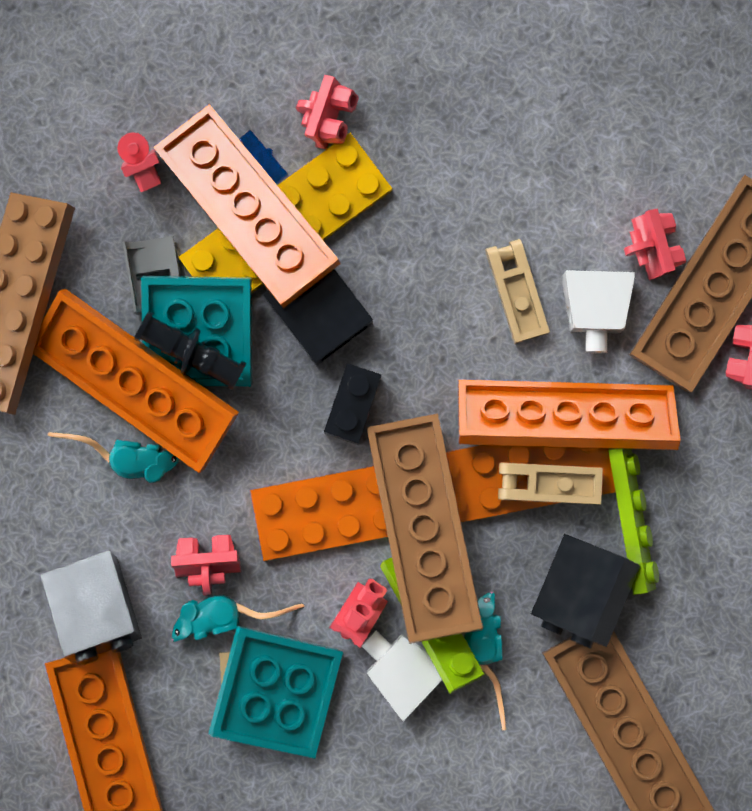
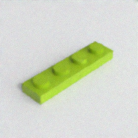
M632 449L608 450L627 559L641 565L632 585L633 595L648 593L656 589L655 583L659 582V571L656 562L651 561L649 547L653 545V537L649 525H645L643 511H646L647 503L644 491L642 489L639 490L636 475H640L639 459L637 454L632 453Z
M391 557L384 560L380 568L401 604ZM462 634L422 642L449 693L477 681L485 675Z

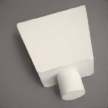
M566 270L562 275L570 332H586V353H607L608 333H621L624 330L635 272Z
M375 631L362 644V647L376 660L367 670L368 676L403 721L442 681L427 651L416 643L409 644L408 637L403 634L390 644L378 631Z

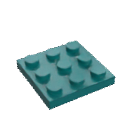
M141 277L142 322L150 311L154 313V318L172 328L176 327L182 330L187 336L195 329H200V343L205 341L206 346L214 347L226 357L238 363H241V361L247 363L235 386L251 387L252 277ZM142 340L144 345L181 370V360L175 364V357L162 353L160 349ZM194 367L186 374L202 386H227L209 375L201 374Z
M237 626L208 734L215 738L315 759L343 652L339 649Z

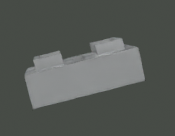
M173 236L137 242H122L133 310L136 315L142 314L141 281L137 280V275L170 270V276H180Z

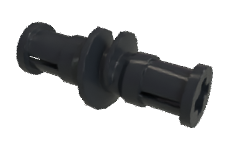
M150 311L147 313L134 340L138 342L143 340L160 349L162 353L175 357V364L181 360V373L183 375L187 374L194 367L201 374L209 375L227 385L229 391L233 390L247 363L243 361L238 363L226 357L214 347L206 346L205 341L200 343V329H195L187 336L182 330L176 327L172 328L154 318V313Z

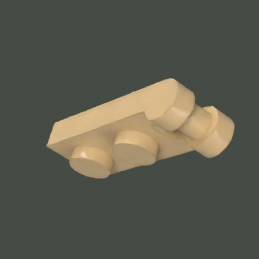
M521 240L510 241L509 246L499 249L496 246L485 249L514 344L549 334L550 331ZM513 259L517 268L504 271L502 262Z
M499 463V474H503L502 488H498L499 500L601 505L603 468ZM517 475H528L527 490L517 489Z

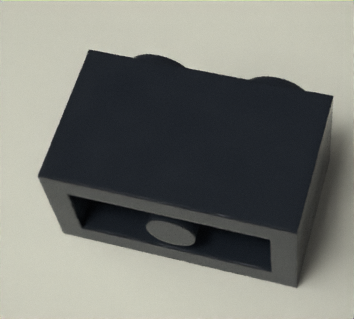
M349 363L346 364L324 429L326 435L359 445L382 374Z

